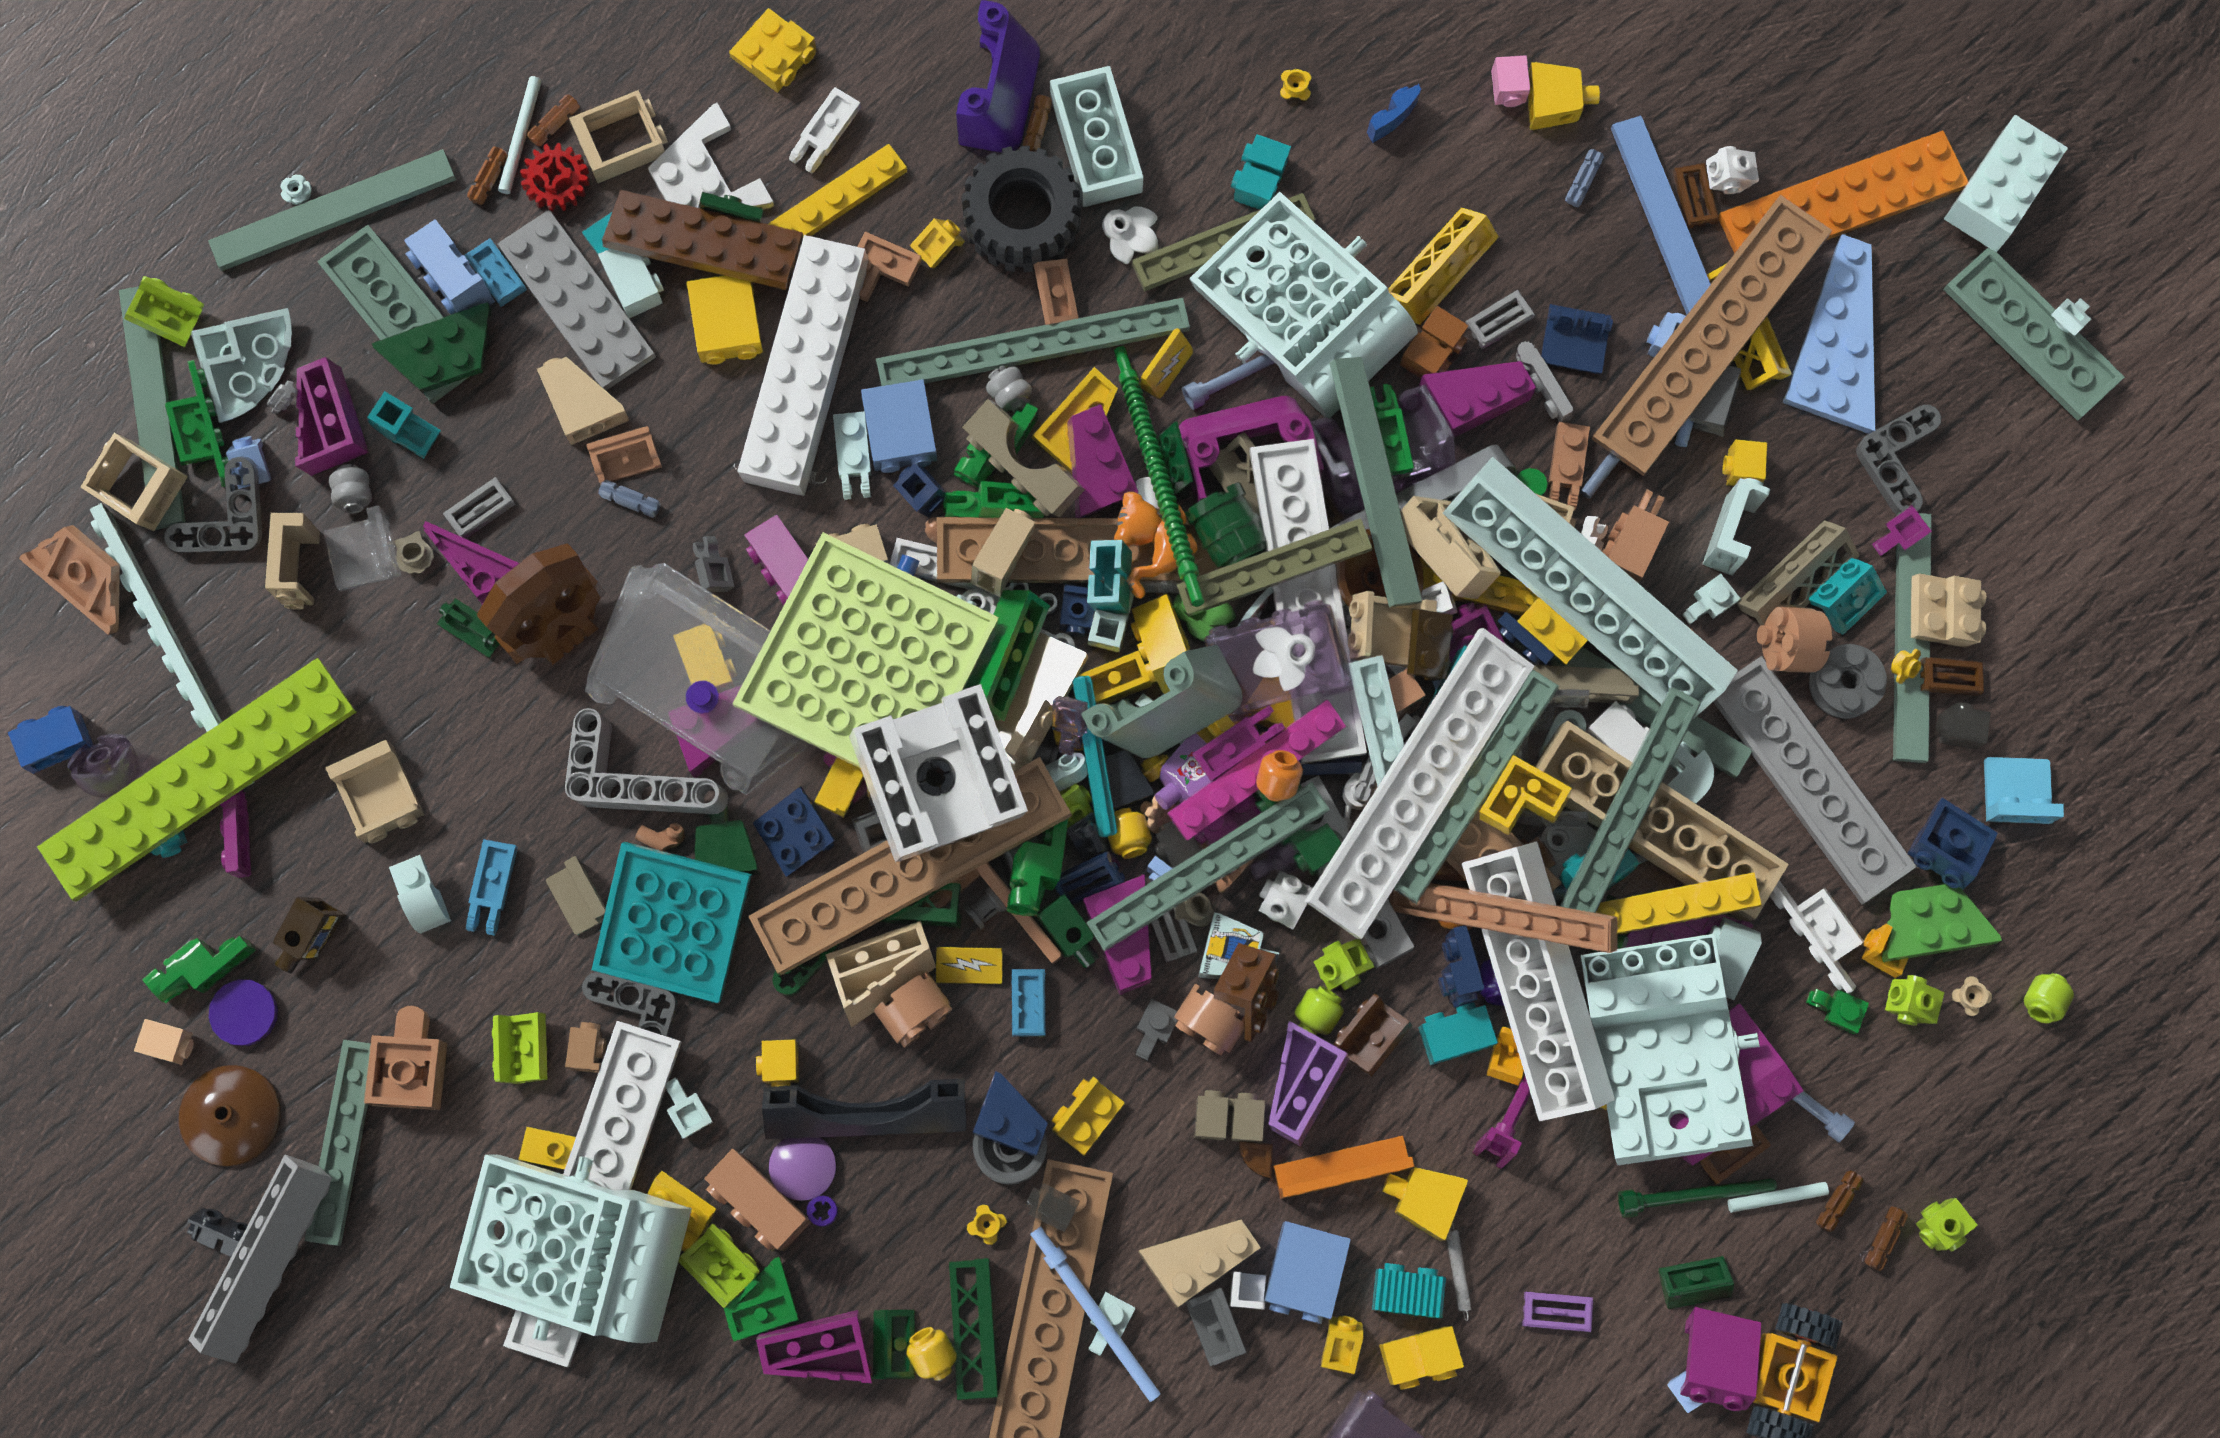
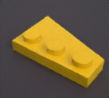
M1094 367L1031 438L1072 474L1068 420L1071 416L1100 404L1105 415H1107L1118 388Z

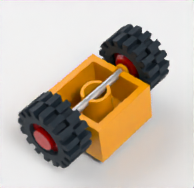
M1782 1303L1775 1330L1797 1339V1342L1773 1333H1762L1759 1349L1757 1392L1753 1402L1775 1409L1777 1412L1753 1406L1746 1433L1757 1438L1812 1437L1815 1426L1792 1416L1811 1422L1820 1421L1837 1355L1811 1347V1344L1835 1350L1843 1325L1842 1321L1804 1307L1801 1308L1796 1305Z

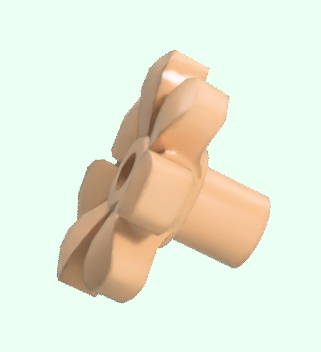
M1155 796L1152 799V803L1149 801L1143 802L1141 812L1149 817L1147 825L1151 832L1158 834L1162 831L1163 827L1169 828L1173 821L1167 813L1175 808V804L1168 810H1165L1158 804Z

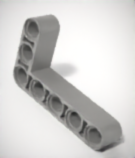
M590 708L583 709L576 714L572 727L565 781V792L572 800L582 806L594 808L718 814L726 808L729 801L726 790L710 779L606 773L612 733L610 721L596 710ZM597 720L598 724L595 730L588 732L589 724ZM593 751L592 760L584 764L586 754ZM589 783L588 792L580 796L581 787ZM620 785V793L616 797L611 798L610 793L613 787ZM651 786V795L647 799L642 800V792L645 788ZM679 788H683L684 793L681 799L673 802L674 792ZM710 790H715L714 799L709 803H704L706 793Z

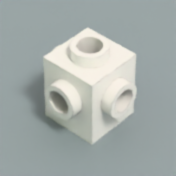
M1728 146L1719 149L1717 154L1706 160L1710 189L1720 190L1725 194H1735L1742 192L1759 181L1755 152L1737 150L1736 147Z
M1280 871L1274 882L1268 879L1259 896L1264 898V901L1259 911L1266 914L1273 921L1280 922L1294 929L1307 905L1305 900L1313 888L1302 883L1297 877Z

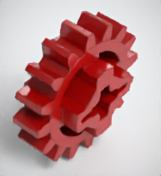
M560 143L556 144L555 150H550L549 146L545 144L544 152L541 154L534 149L533 154L535 158L533 160L525 158L524 160L528 169L520 170L522 178L525 179L521 181V185L524 191H527L528 199L530 201L535 200L537 207L540 209L546 203L551 212L554 211L556 205H560L561 209L565 211L566 203L569 201L576 206L578 203L575 197L577 195L585 197L586 195L582 186L590 185L588 177L585 176L589 174L587 165L583 164L584 160L581 154L575 155L573 148L570 146L564 152ZM566 162L571 165L575 172L571 168H566L564 163ZM535 183L538 184L539 187H545L546 192L544 193L540 191L536 187Z

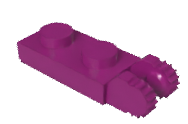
M1271 705L1251 718L1246 717L1192 754L1210 782L1266 745V741L1285 729L1282 722L1276 723L1260 736L1253 726L1271 716V713L1274 711Z
M243 789L220 804L223 807L220 831L224 837L225 848L221 853V862L226 873L237 878L250 877L249 875H251L247 800L245 799L247 796H245Z

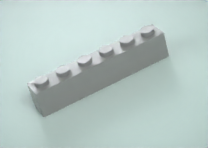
M286 1154L284 1155L188 1339L201 1354L236 1364L241 1353L248 1347L250 1336L257 1322L263 1318L266 1305L273 1291L279 1287L282 1274L288 1262L295 1256L301 1237L312 1224L314 1212L321 1199L329 1191L332 1177L320 1166Z

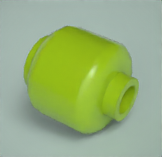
M2054 973L2041 974L2032 981L2024 997V1005L2028 1010V1014L2038 1022H2056L2062 1020L2074 999V991L2063 976Z
M1319 986L1318 989H1308L1295 1008V1015L1301 1021L1298 1026L1314 1035L1317 1033L1322 1035L1330 1034L1344 1013V1009L1340 1004L1342 999L1323 986Z

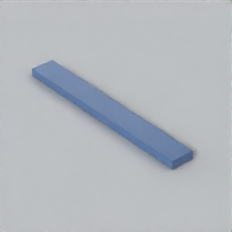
M1642 116L1612 125L1611 131L1687 315L1711 285Z

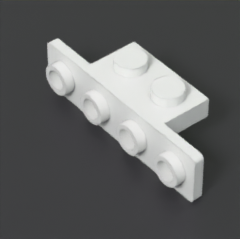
M1778 881L1770 895L1779 909L1785 907L1792 917L1789 920L1792 928L1799 936L1805 935L1812 944L1809 950L1813 957L1819 963L1824 961L1831 971L1828 976L1838 990L1844 989L1847 994L1854 991L1856 985L1838 962V959L1861 945L1864 940L1826 888H1823L1800 905H1797L1782 883Z

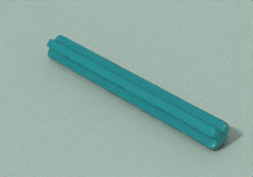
M1080 676L1073 679V688L1096 825L1098 826V835L1100 837H1108L1117 834V825L1102 738L1091 733L1081 715L1082 712L1096 705L1093 682L1090 676Z

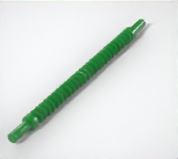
M1120 346L1114 350L1120 370L1119 382L1123 387L1122 391L1125 394L1124 398L1127 401L1133 427L1136 429L1135 434L1138 436L1137 440L1140 443L1142 456L1145 457L1144 462L1147 464L1148 476L1151 479L1153 491L1156 493L1157 505L1160 508V514L1163 515L1162 521L1165 523L1166 535L1169 537V543L1172 545L1171 550L1174 552L1173 557L1176 560V566L1179 567V577L1185 581L1192 606L1199 607L1205 602L1197 578L1199 569L1197 564L1194 563L1193 550L1190 548L1188 535L1185 533L1186 528L1183 526L1184 521L1181 519L1180 511H1178L1177 499L1174 496L1173 489H1171L1172 484L1169 482L1168 470L1165 467L1163 455L1160 453L1161 448L1158 446L1159 441L1156 439L1152 419L1149 417L1150 413L1147 410L1148 406L1145 403L1138 374L1132 369L1126 348Z

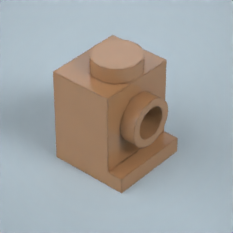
M581 1022L580 1028H570L566 1068L574 1071L599 1073L601 1068L599 1058H604L606 1052V1039L602 1038L600 1024Z

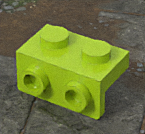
M143 276L124 319L185 347L204 304L198 301L192 294L181 293L168 287L160 279Z
M536 1012L514 1016H493L494 1061L492 1067L495 1082L518 1084L547 1080L546 1013Z
M714 1224L708 1227L704 1235L687 1249L678 1260L723 1308H726L759 1274L754 1259L747 1253H742L733 1244L731 1236L725 1230L718 1229Z

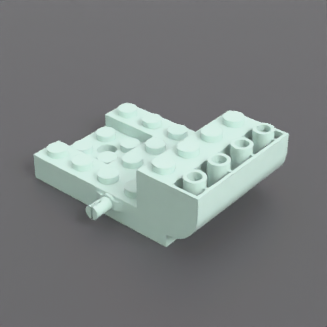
M1281 192L1190 277L1194 288L1247 337L1249 342L1235 353L1239 360L1245 364L1256 351L1266 354L1279 366L1285 381L1327 420L1340 409L1329 364L1331 361L1340 358L1362 357L1369 381L1418 334L1416 325L1405 308L1389 293L1388 288L1354 258L1367 247L1366 242L1360 236H1357L1347 248L1341 247ZM1253 252H1264L1265 256L1260 262L1253 263L1249 261V257Z
M1715 934L1622 948L1612 953L1597 952L1581 955L1590 1017L1615 1101L1607 1104V1111L1617 1165L1753 1146L1738 1058L1739 1050L1760 1047L1757 1033L1737 1036L1732 1028ZM1678 1113L1686 1115L1689 1118L1688 1125L1683 1129L1672 1128L1669 1122L1673 1115Z
M485 1155L450 1288L537 1317L532 1338L540 1341H547L550 1324L554 1322L593 1336L602 1335L633 1343L657 1342L692 1208L635 1190L614 1191L598 1186L589 1180L594 1159H589L588 1157L580 1156L576 1175L566 1176L502 1155ZM498 1221H501L505 1227V1233L501 1239H498L494 1233V1227Z

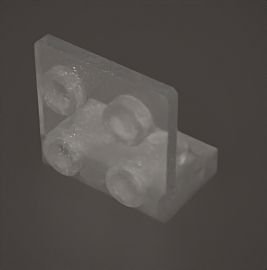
M379 505L366 509L368 514L367 520L328 529L324 532L336 588L339 591L401 576L388 516Z

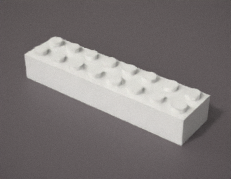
M804 235L737 471L743 482L805 496L860 298L859 293L862 290L869 259L864 248Z
M1537 841L1462 863L1471 891L1556 906ZM1482 929L1539 1121L1597 1109L1615 1101L1569 946Z

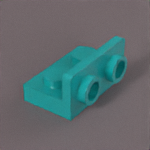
M1851 558L1809 597V601L1812 605L1824 610L1834 631L1844 634L1887 591L1873 565Z

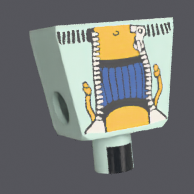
M1214 912L1198 977L1220 979L1238 943L1276 954V964L1279 952L1260 948L1264 934L1261 931Z

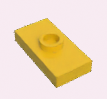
M526 1127L519 1160L565 1169L576 1137Z

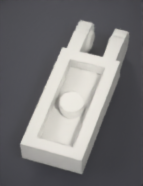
M834 87L801 133V138L791 151L789 160L795 164L799 162L810 145L816 150L808 159L805 169L811 174L815 172L822 163L824 156L829 154L859 112L861 103Z

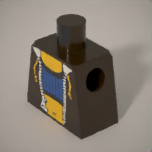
M297 897L273 940V943L283 950L275 965L281 970L292 974L300 960H315L346 914L321 898Z

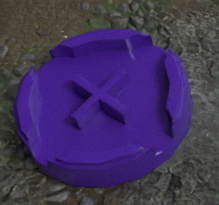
M236 980L225 984L216 992L209 1006L208 1018L212 1030L221 1040L235 1046H250L271 1033L277 1022L278 1006L267 987L252 980Z

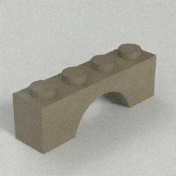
M987 399L962 427L970 434L966 439L977 450L981 451L984 448L991 455L989 462L1000 472L1003 473L1007 470L1014 477L1011 483L1023 494L1029 491L1036 498L1033 504L1043 514L1048 516L1051 513L1060 517L1083 493L1085 488L1063 467L1057 464L1044 469H1029L1025 467L1019 460L1014 447V438L1018 424L997 403Z

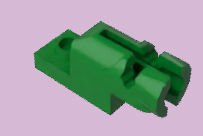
M1383 384V403L1377 402L1374 386L1370 387L1391 476L1413 472L1414 467L1402 410L1398 407L1393 386Z
M1028 403L1023 411L1017 410L1012 418L1018 424L1014 438V447L1017 455L1038 420V408ZM970 443L966 448L969 458L962 457L954 470V475L967 485L979 489L981 481H985L996 468L989 462L991 455L984 448L979 451Z
M981 481L978 492H946L943 504V512L946 513L945 517L1000 518L1006 508L1012 511L1015 509L1022 510L1029 514L1031 518L1044 517V514L1033 504L1036 498L1029 491L1023 494L1012 483Z
M1068 818L1044 831L1041 837V844L1025 842L1014 855L1010 880L1012 890L1008 895L1007 902L1008 912L1021 916L1037 915L1038 911H1040V904L1045 890H1053L1059 882Z
M238 936L237 938L232 937L226 940L219 947L218 950L220 952L215 954L206 942L197 938L187 942L168 959L164 960L163 964L166 966V973L155 968L142 980L150 991L161 1002L165 1003L188 990L189 984L195 990L206 993L254 953L256 949L249 940Z

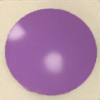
M821 1138L784 1139L775 1147L771 1154L769 1174L772 1183L780 1193L790 1199L800 1201L813 1199L824 1193L835 1178V1156L830 1146Z

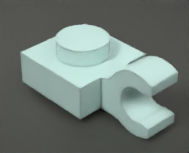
M2067 298L2051 316L2055 318V323L2061 330L2067 333L2070 332L2075 336L2091 320L2084 313L2090 306L2081 298L2075 304Z
M1720 574L1693 594L1698 601L1686 609L1687 611L1682 615L1689 624L1705 613H1708L1712 619H1715L1741 598L1722 574Z
M676 1077L667 1082L665 1087L675 1103L674 1106L667 1109V1112L683 1139L713 1123L697 1093L687 1097Z
M1105 1292L1098 1307L1121 1337L1135 1307ZM1099 1330L1088 1350L1100 1356L1107 1341Z

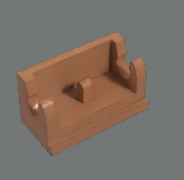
M648 426L586 444L600 485L604 480L615 482L662 468L654 439Z

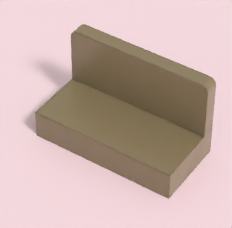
M574 856L564 862L565 869L548 877L546 883L572 931L578 936L603 922L606 907L581 861Z

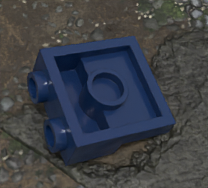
M1941 798L1936 803L1925 826L1918 832L1907 854L1914 858V863L1917 867L1924 870L1931 869L1941 875L1942 881L1947 886L1952 888L1959 887L1964 890L1976 878L1998 833L1946 799Z
M1466 925L1453 928L1445 936L1446 942L1442 943L1444 957L1447 962L1451 961L1452 963H1449L1441 971L1442 977L1438 978L1443 997L1448 996L1449 1002L1453 1004L1454 1008L1473 1003L1474 1000L1478 999L1477 995L1484 990Z

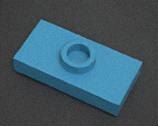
M491 238L464 255L474 271L481 276L500 307L527 290Z
M1012 969V1037L1045 1036V969Z

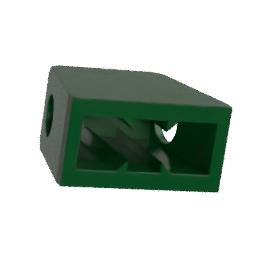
M728 805L718 814H709L710 825L696 827L695 860L752 874L751 876L760 875V869L746 826L742 820L730 821Z
M1065 894L1054 898L1041 908L1037 915L1033 916L1064 957L1074 955L1084 969L1100 957L1089 943L1095 938L1094 934ZM1070 928L1077 935L1072 943L1066 938V932Z

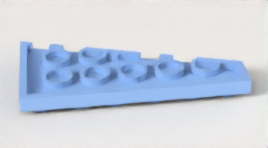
M1842 234L1838 239L1783 403L1868 434L1875 431L1871 244Z

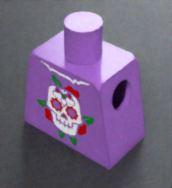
M1197 733L1187 738L1161 768L1160 781L1165 787L1155 794V799L1165 810H1168L1177 801L1182 803L1210 783V780L1192 755L1207 744Z

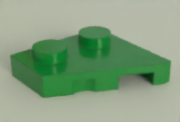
M781 1257L774 1258L724 1308L733 1342L800 1320Z

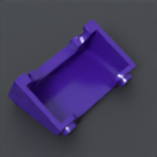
M981 0L978 11V23L981 27L980 47L987 48L992 55V69L987 89L969 88L960 96L956 112L959 145L1001 153L1002 148L1012 147V151H1016L1023 140L1040 59V47L1037 41L1002 4Z

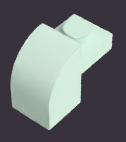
M1131 591L1129 613L1113 614L1095 610L1088 645L1120 652L1134 594Z
M1682 741L1670 764L1679 774L1668 786L1696 804L1710 789L1714 778V768L1705 750L1694 758L1690 754L1691 749Z
M421 855L389 867L399 893L397 897L414 930L421 934L451 921L442 895L434 887L424 858Z

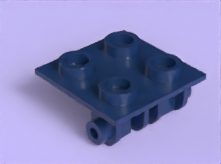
M1550 304L1541 357L1547 365L1602 374L1608 333L1611 331L1613 324L1611 315Z
M801 786L753 822V825L786 877L822 850L827 852L835 846L833 835Z

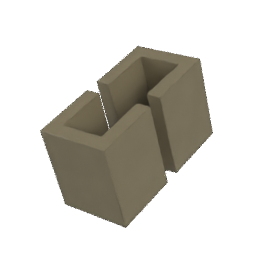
M1206 1090L1204 1096L1197 1097L1194 1138L1224 1141L1226 1138L1228 1107H1233L1230 1141L1261 1143L1263 1141L1265 1101L1257 1100V1094L1238 1093V1098L1229 1099L1224 1098L1225 1092Z

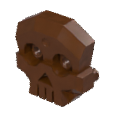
M566 543L532 553L496 581L478 611L477 616L495 634V639L516 664L533 657L546 658L554 665L564 657L563 653H569L575 648L573 645H579L585 640L583 637L587 636L588 638L599 629L593 618L596 605L606 592L583 565L578 554Z

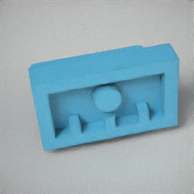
M1988 757L1984 760L1986 822L2051 824L2064 817L2063 804H2052L2051 770L2048 759Z

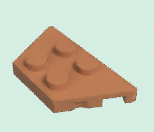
M74 525L62 528L52 538L45 539L38 544V547L20 556L19 559L106 634L109 635L118 631L120 564Z

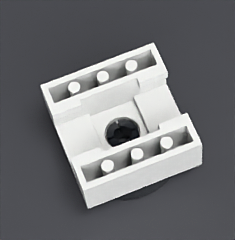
M981 684L945 696L941 699L942 703L900 718L893 720L891 715L852 729L849 738L866 781L871 806L881 822L895 863L941 846L957 843L971 835L1021 818L1028 812ZM936 771L942 776L943 783L939 788L938 786L933 787L929 785L927 781L924 782L927 772Z

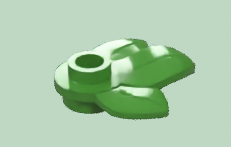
M1180 593L1173 602L1178 618L1186 622L1189 633L1201 641L1211 642L1214 633L1213 627L1227 625L1236 618L1235 612L1229 603L1188 617Z

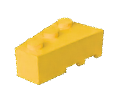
M1167 594L1131 609L1135 622L1131 623L1133 633L1137 641L1142 640V643L1137 644L1144 662L1149 661L1148 664L1144 665L1151 683L1158 682L1163 694L1170 691L1164 679L1166 663L1190 649L1180 620Z

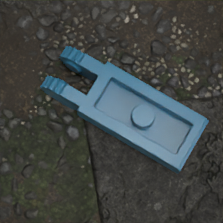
M483 840L468 902L470 908L466 922L467 931L475 932L479 924L480 908L485 907L490 908L486 923V933L489 935L496 934L518 849L516 845Z

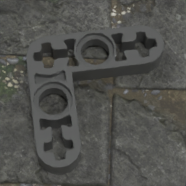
M1931 405L1919 406L1868 434L1860 441L1856 448L1858 459L1895 515L1909 507L1908 505L1902 506L1900 504L1903 498H1910L1913 501L1911 505H1913L1916 511L1921 508L1923 503L1921 493L1895 454L1929 436L1939 427L1941 415ZM1921 417H1929L1931 419L1929 424L1924 423L1914 430L1912 425ZM1893 428L1903 429L1906 433V441H1895L1891 436V430ZM1869 445L1871 447L1876 445L1879 450L1876 454L1874 452L1868 453L1866 451ZM1886 458L1887 461L1880 464L1878 468L1875 466L1878 461ZM1890 468L1894 470L1897 474V481L1895 483L1885 482L1881 476L1883 469ZM1901 484L1904 486L1900 491L1898 490L1895 494L1892 493V491L1898 488Z
M243 456L232 458L225 466L228 521L182 522L171 525L166 530L164 537L166 545L171 550L176 552L237 551L252 549L259 545L262 540L259 477L257 465L252 459ZM240 462H242L243 468H248L249 474L243 475V485L250 484L251 489H234V485H241L240 475L234 473V468H238ZM240 494L249 496L252 502L251 509L246 513L239 511L235 504L236 498ZM210 527L217 528L222 535L220 543L216 546L209 544L205 537L206 531ZM244 527H246L247 532L253 533V538L248 539L247 544H245L243 538L230 539V533L242 532ZM180 529H182L183 534L197 533V540L184 541L183 546H181V542L174 539V534H178Z
M600 972L591 973L585 978L582 990L587 999L597 1004L639 1014L641 1019L638 1028L647 1030L648 1028L656 1027L660 1030L661 1035L669 1037L678 1005L676 997L671 992ZM599 979H603L602 984L604 986L614 989V983H619L614 991V1002L609 1001L612 997L609 993L599 992L598 996L595 997L594 991L590 989L591 984H597ZM628 987H634L639 992V998L633 1005H625L621 1000L623 990ZM662 996H666V1001L670 1003L669 1009H663L660 1015L661 1020H666L665 1026L656 1021H648L649 1015L656 1018L658 1008L653 1003L655 1000H661Z

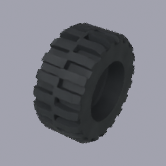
M1020 146V150L1012 151V147L1002 148L1001 155L997 156L993 152L986 156L985 165L978 163L973 168V177L969 176L966 180L965 193L962 194L964 227H966V235L969 242L975 244V251L981 257H984L986 254L988 255V262L996 267L1000 263L1005 264V270L1012 272L1015 271V267H1023V272H1033L1034 264L1050 261L1052 258L1059 260L1065 256V248L1071 249L1073 246L1075 234L1079 233L1081 224L1080 188L1078 183L1074 182V174L1070 168L1065 167L1063 169V161L1056 155L1050 159L1047 157L1046 150L1038 148L1037 152L1030 151V146ZM1027 189L1035 191L1047 199L1051 205V214L1043 223L1034 228L1018 230L1000 223L993 215V205L1007 192Z

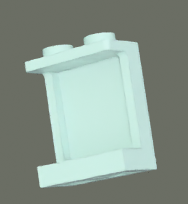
M1740 478L1728 493L1702 565L1733 575L1747 559L1751 547L1734 541L1733 538L1743 510L1754 513L1768 497L1770 489L1764 487L1762 482L1752 478Z

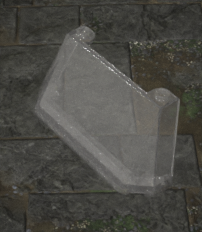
M665 563L655 564L652 568L645 569L642 565L633 566L629 570L588 674L585 692L595 702L613 704L618 697L722 763L720 772L725 784L729 788L739 790L745 795L751 793L812 745L734 707L732 704L771 630ZM697 681H708L719 692V702L716 708L709 713H696L687 705L686 692Z

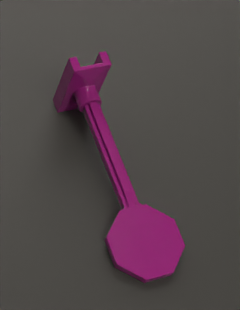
M1525 1074L1502 1122L1497 1123L1495 1128L1491 1127L1479 1139L1472 1152L1478 1156L1485 1149L1500 1157L1496 1164L1500 1169L1517 1155L1522 1144L1513 1137L1516 1133L1514 1130L1516 1123L1531 1094Z

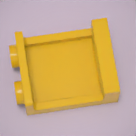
M729 276L687 281L697 352L702 363L720 364L725 359L735 357L745 360L763 353L752 282Z

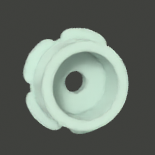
M293 175L292 178H285L281 183V196L288 203L294 205L303 204L311 196V184L308 181L306 182V178L302 175ZM298 187V190L293 191V188Z

